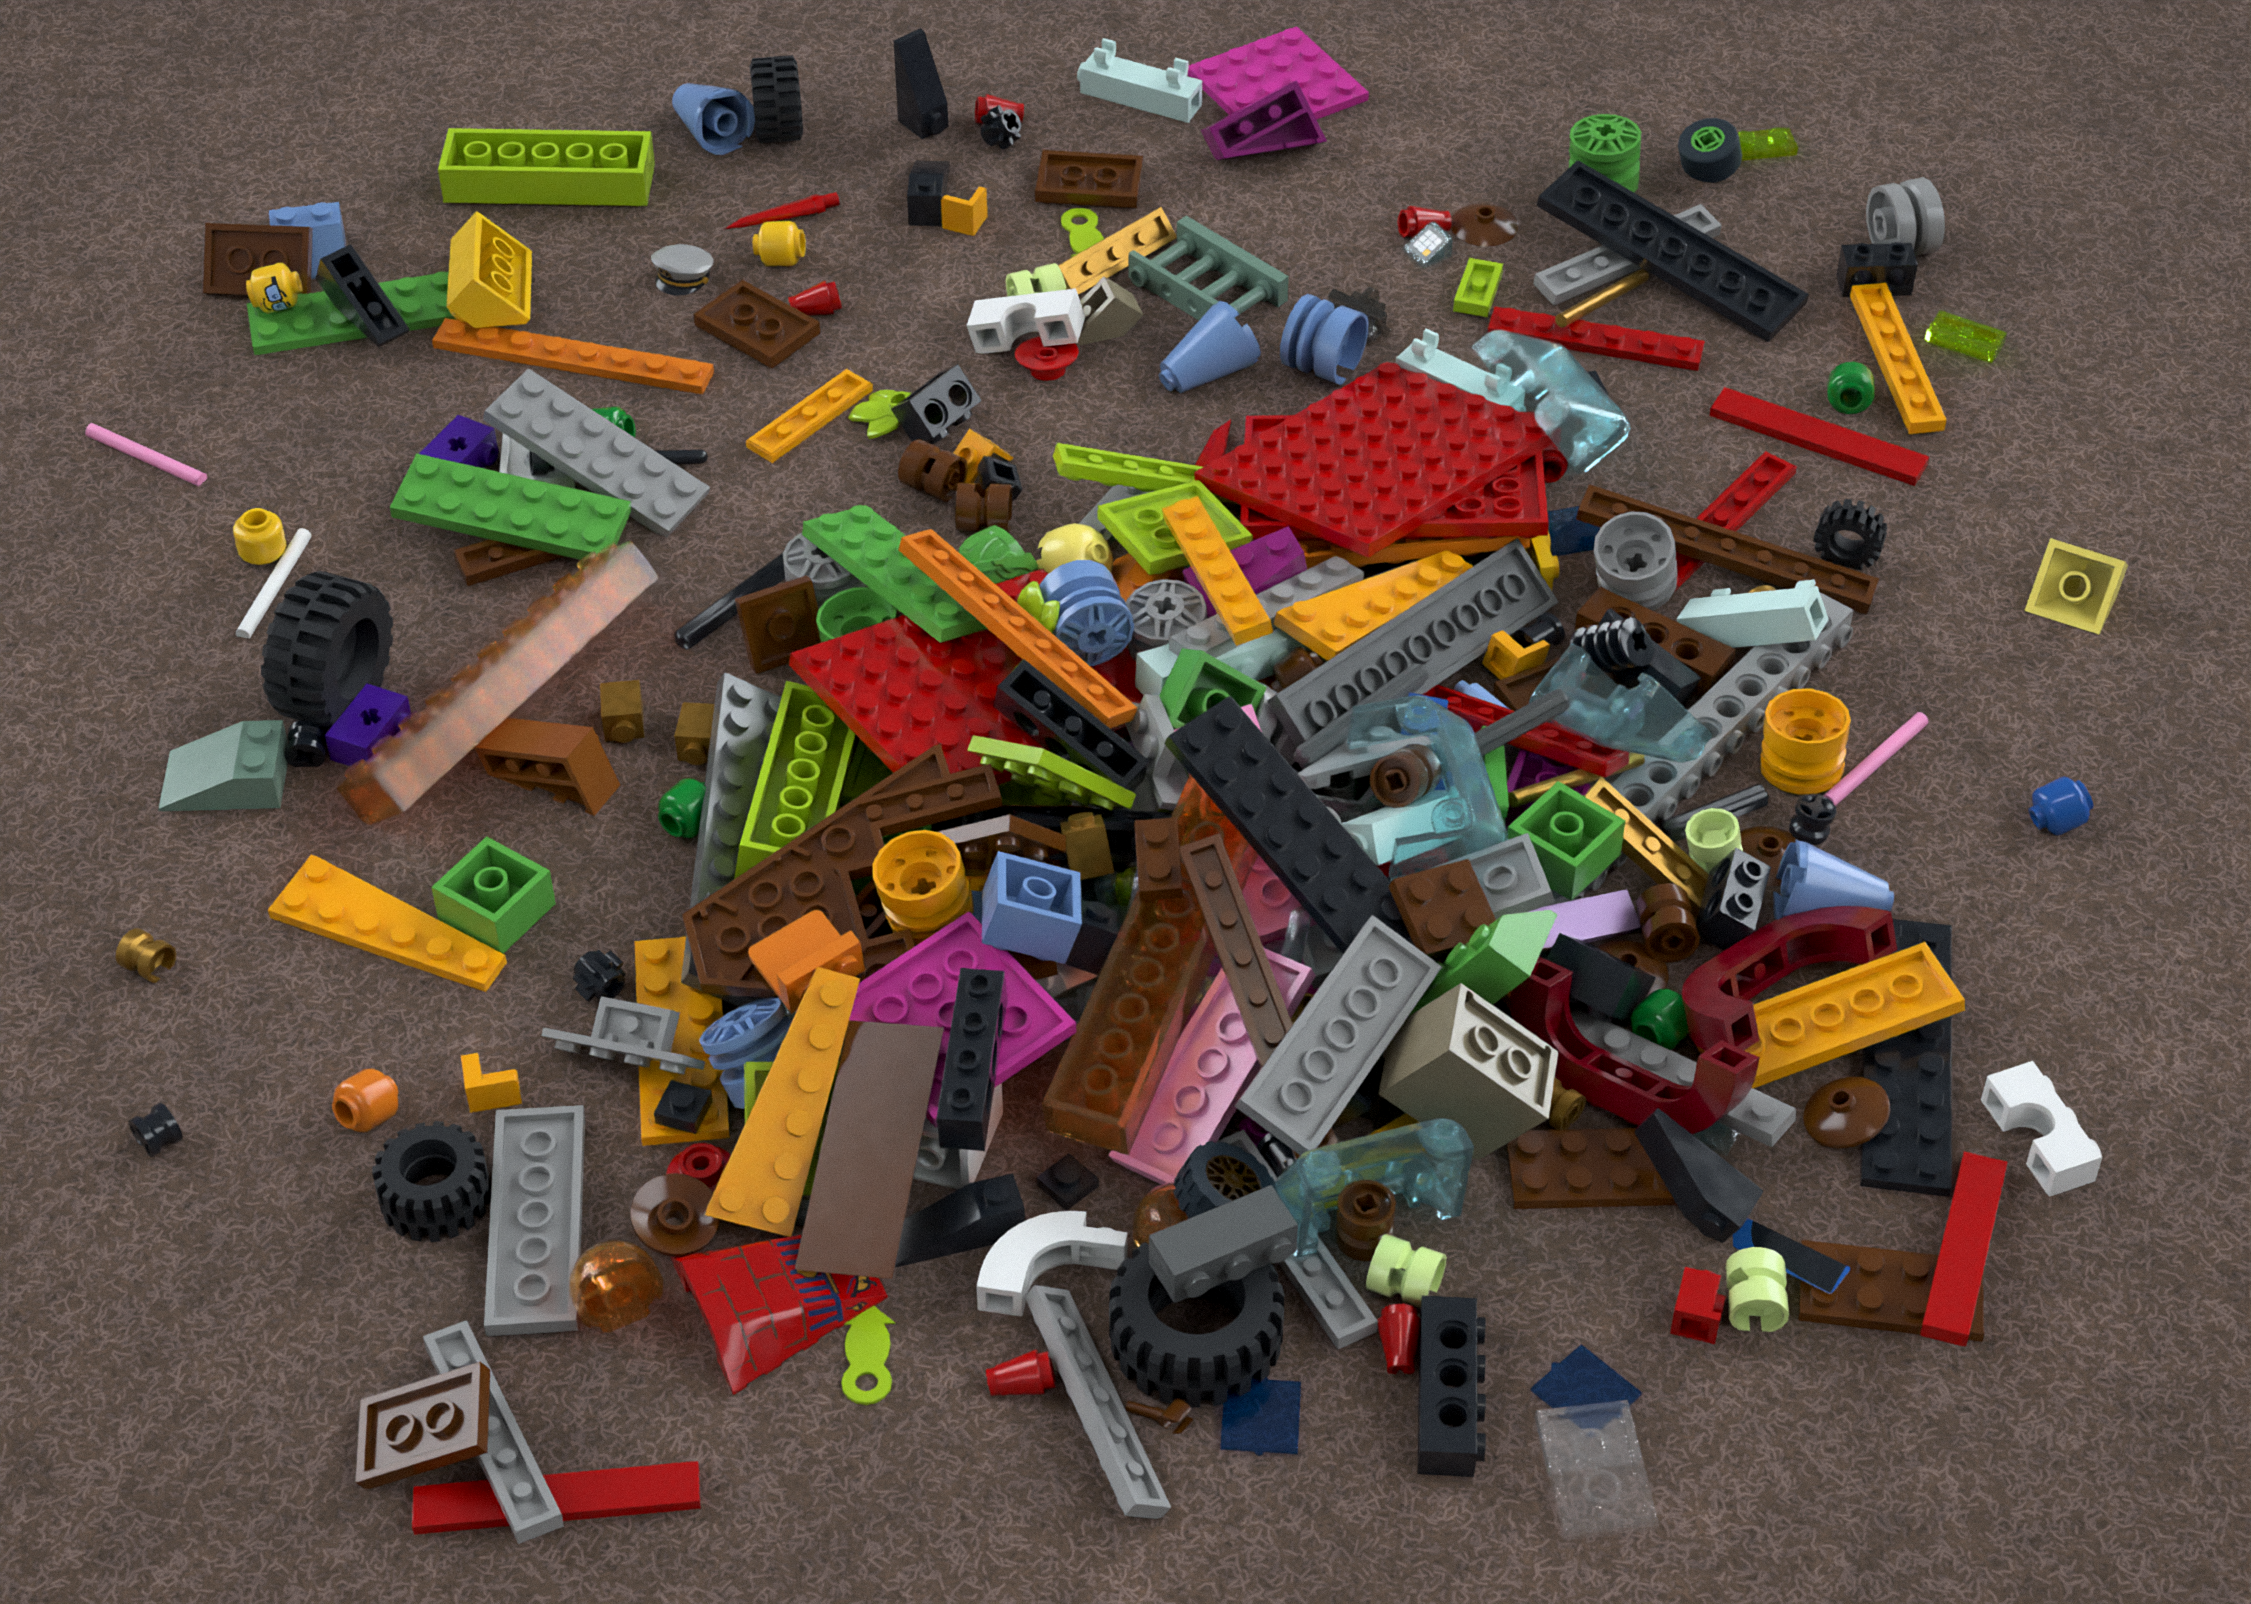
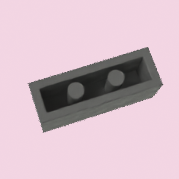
M1270 1185L1149 1235V1264L1174 1303L1188 1297L1195 1298L1201 1296L1212 1287L1229 1280H1239L1250 1271L1270 1263L1282 1262L1291 1254L1296 1253L1298 1224L1273 1186Z

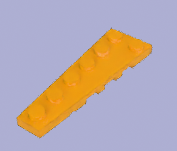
M1445 550L1312 599L1297 601L1292 606L1277 611L1273 625L1329 661L1473 566L1464 561L1461 556Z
M312 854L268 909L271 919L484 992L489 989L507 963L505 954Z
M820 967L815 969L772 1067L709 1201L704 1216L784 1237L792 1236L860 978Z

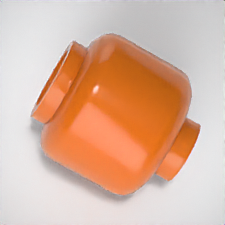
M363 1069L342 1081L335 1088L332 1109L336 1119L343 1127L356 1132H369L396 1114L399 1104L397 1085L392 1078L376 1069Z

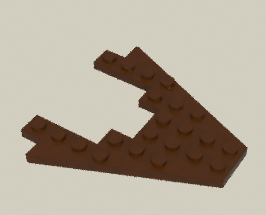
M941 744L934 745L683 913L682 917L702 993L779 998L751 962L748 953L749 948L813 910L822 911L841 936L851 930L860 941L865 971L855 976L860 978L859 983L915 947L910 929L868 940L851 881L873 875V862L879 850L884 847L883 836L1002 806L1001 794L991 764L950 774ZM1007 950L1035 980L1058 975L1057 964L1054 961H1042L1034 956Z

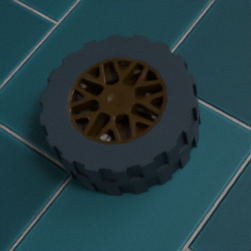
M1211 1141L1206 1142L1203 1146L1200 1144L1194 1149L1177 1173L1173 1185L1175 1186L1174 1196L1179 1202L1178 1206L1190 1219L1270 1185L1275 1189L1274 1185L1276 1183L1273 1177L1269 1175L1268 1169L1264 1164L1258 1162L1257 1158L1251 1153L1248 1154L1243 1151V1148L1236 1145L1231 1146L1226 1142L1214 1143Z

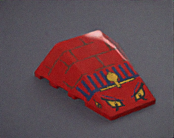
M802 1235L696 1252L685 1256H670L685 1291L692 1292L713 1337L717 1361L733 1395L746 1388L748 1383L762 1374L767 1375L781 1366V1362L803 1349L805 1351L819 1342V1338L835 1328H841L851 1319L887 1299L888 1295L879 1278L795 1270Z

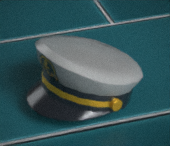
M684 244L665 246L654 252L651 256L652 263L658 270L655 280L658 289L666 294L676 296L693 293L707 284L714 261L711 254L703 249Z

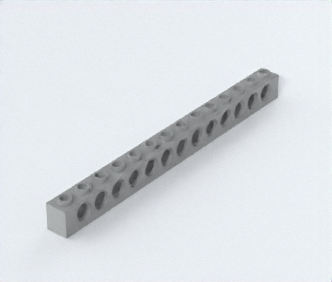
M1820 593L1829 620L1816 640L1755 646L1643 753L1645 762L1642 766L1625 771L1611 786L1654 825L1660 819L1667 820L1671 818L1678 802L1683 797L1691 798L1697 791L1701 779L1706 774L1709 776L1715 775L1722 764L1723 758L1728 753L1736 754L1742 747L1745 736L1750 731L1756 733L1763 727L1765 710L1770 700L1778 694L1794 688L1802 689L1815 667L1822 669L1828 663L1832 651L1837 646L1843 648L1847 645L1853 634V627H1851L1853 609ZM1621 851V855L1573 900L1582 899L1590 888L1593 890L1599 889L1606 879L1608 870L1614 865L1621 867L1628 859V856ZM1551 889L1555 903L1549 905L1570 901Z

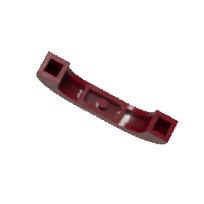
M1863 906L1824 907L1785 916L1751 933L1698 967L1684 982L1682 999L1690 1038L1698 1047L1705 1051L1720 1040L1746 1050L1760 1040L1753 1002L1748 1001L1749 999L1794 970L1806 965L1825 961H1845L1863 965L1890 955L1897 950L1891 911Z
M1540 956L1530 977L1510 991L1512 1019L1558 1051L1555 1078L1561 1081L1562 1087L1566 1090H1576L1585 1096L1587 1102L1592 1106L1604 1108L1622 1117L1630 1124L1639 1125L1653 1111L1659 1108L1689 1133L1695 1134L1709 1128L1736 1108L1746 1098L1754 1083L1760 1057L1723 1040H1720L1698 1056L1692 1086L1671 1082L1595 1046L1581 1034L1570 1013L1569 993L1573 972Z

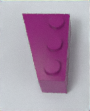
M1297 81L1276 89L1200 130L1216 160L1327 142Z
M1289 526L1230 550L1256 595L1307 570L1304 551ZM1189 567L1182 570L1185 583L1194 586L1203 595L1207 607V619L1216 615L1215 608L1192 568Z

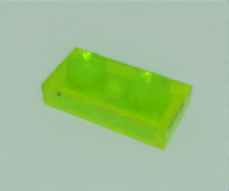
M1789 127L1738 132L1742 151L1741 161L1795 156L1798 153V146Z
M1940 310L1927 329L1925 341L1993 363L2005 344L2007 332Z

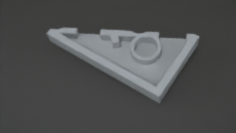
M1372 723L1366 729L1349 738L1345 743L1299 772L1298 775L1310 789H1317L1329 786L1331 775L1349 771V776L1352 779L1371 775V770L1378 760L1408 744L1426 746L1437 754L1440 752V740L1394 729L1388 723Z

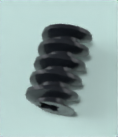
M1632 617L1626 618L1623 621L1615 620L1611 623L1605 622L1600 625L1576 629L1571 635L1570 647L1567 652V663L1570 671L1577 677L1582 678L1612 671H1621L1626 668L1642 667L1649 664L1654 658V646L1651 637L1646 633L1643 624L1638 619Z

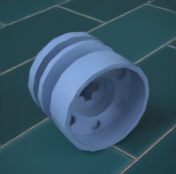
M1310 294L1302 296L1291 311L1283 331L1280 344L1282 364L1294 369L1297 367L1298 370L1305 373L1310 372L1314 368L1317 377L1342 385L1346 378L1336 375V366L1340 365L1354 370L1359 364L1368 336L1369 322L1367 315L1342 305L1334 309V305L1330 301L1324 299L1321 301L1320 298Z
M1075 560L1060 565L1047 574L1040 583L1039 587L1044 603L1052 600L1060 602L1059 617L1052 634L1089 666L1109 661L1122 652L1130 642L1134 631L1132 614L1127 608L1125 600L1121 597L1111 572L1103 564L1092 560Z
M770 997L755 1000L727 1013L711 1024L699 1039L705 1053L710 1055L709 1060L713 1068L724 1070L720 1081L733 1106L736 1108H745L744 1063L774 1062L790 1027L791 1020L788 1016H784L786 1010L779 998Z

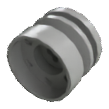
M1646 512L1620 514L1602 525L1595 537L1594 543L1598 587H1603L1652 611L1669 601L1676 589L1678 577L1675 540L1670 527L1659 517Z
M802 533L787 543L783 552L785 581L787 582L806 575L812 579L818 609L827 599L838 592L851 588L866 587L862 581L810 542Z
M1162 579L1146 583L1136 589L1126 600V606L1130 610L1134 622V631L1130 642L1127 644V649L1130 656L1136 661L1137 653L1167 645L1171 636L1206 620L1207 607L1203 595L1194 586L1180 580Z

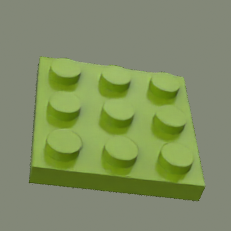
M1199 480L1098 505L1097 519L1149 575L1162 574L1171 569L1190 565L1167 526L1162 512V508L1174 505L1180 500L1199 497L1229 550L1252 542L1253 535Z
M973 735L967 751L982 757L980 761L982 766L991 764L992 770L1001 773L1006 770L1012 773V780L1029 787H1034L1036 784L1043 788L1041 792L1043 795L1064 802L1067 799L1082 806L1088 807L1091 804L1102 810L1112 812L1114 806L1131 809L1136 797V793L1042 748Z

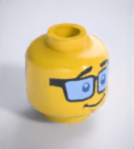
M284 263L257 268L252 271L251 279L246 281L247 293L253 307H259L264 313H273L295 306L298 299L297 293L303 291L301 279L297 271L291 272Z

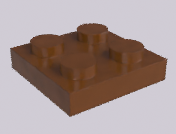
M807 575L735 599L750 666L756 674L789 663L792 652L821 643L816 624L818 604L812 579Z
M1469 859L1393 879L1388 886L1414 946L1431 959L1449 954L1460 942L1464 945L1467 944L1474 932L1482 924L1489 926L1496 920Z

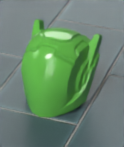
M996 525L973 534L959 548V553L995 584L1038 570V564L1030 552L1025 553L1018 542L1007 531Z

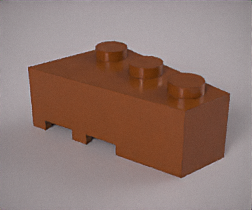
M500 717L474 747L488 775L531 792L535 787L556 794L553 800L562 804L567 799L585 805V813L593 816L599 812L620 786L593 727Z

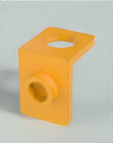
M970 428L953 452L967 461L968 471L964 483H973L978 477L977 468L983 456L991 457L993 453H996L1008 461L1014 458L995 443Z

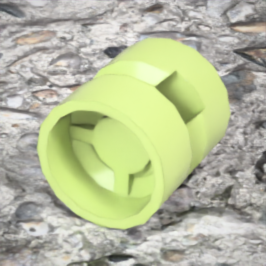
M1056 263L1036 267L1033 274L1028 270H1023L1006 276L1008 297L1067 290L1063 274Z
M1717 808L1706 809L1693 815L1687 822L1685 832L1689 855L1708 874L1713 867L1735 848L1743 851L1738 820L1731 812Z
M1384 1234L1371 1260L1366 1279V1288L1390 1298L1399 1293L1404 1303L1421 1308L1422 1295L1428 1296L1429 1290L1437 1292L1445 1271L1446 1254L1423 1246L1414 1251L1409 1241Z
M1761 1247L1741 1249L1733 1253L1726 1262V1282L1729 1290L1728 1313L1732 1326L1738 1330L1750 1331L1749 1316H1761L1762 1331L1773 1332L1782 1328L1788 1322L1789 1317L1788 1295L1785 1290L1787 1283L1786 1269L1783 1257L1774 1250Z

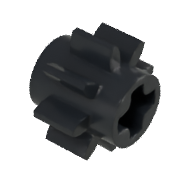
M998 105L980 118L983 122L980 128L981 136L991 147L999 144L1000 149L1004 150L1021 138V135L1018 133L1021 129V121L1018 115L1011 109L1003 111L1001 106Z
M600 950L585 953L574 966L575 975L572 979L577 983L575 990L588 1002L594 996L598 999L601 997L613 999L621 992L625 984L624 976L626 973L621 969L624 962L611 950L605 955Z

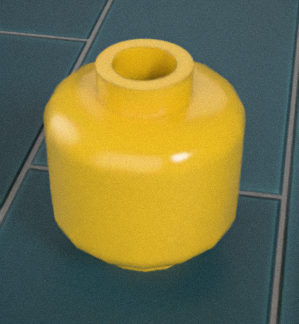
M792 221L764 222L759 229V234L753 235V252L755 255H760V259L765 266H794L799 261V258L805 255L806 240L803 229H798L797 225Z
M255 508L246 511L235 521L233 526L238 554L244 561L254 565H264L276 561L284 554L287 546L282 521L275 513Z

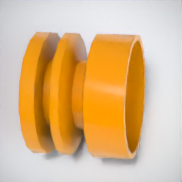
M1792 689L1780 693L1770 700L1765 710L1764 739L1761 744L1762 752L1760 755L1761 773L1767 781L1782 791L1798 795L1818 794L1830 790L1841 780L1845 768L1844 760L1847 753L1845 746L1848 741L1851 722L1848 708L1840 699L1827 692L1815 689Z
M919 830L895 837L879 850L873 862V880L882 901L887 922L893 933L910 929L914 944L918 945L968 911L973 914V894L969 881L965 876V868L960 852L954 841L939 832Z

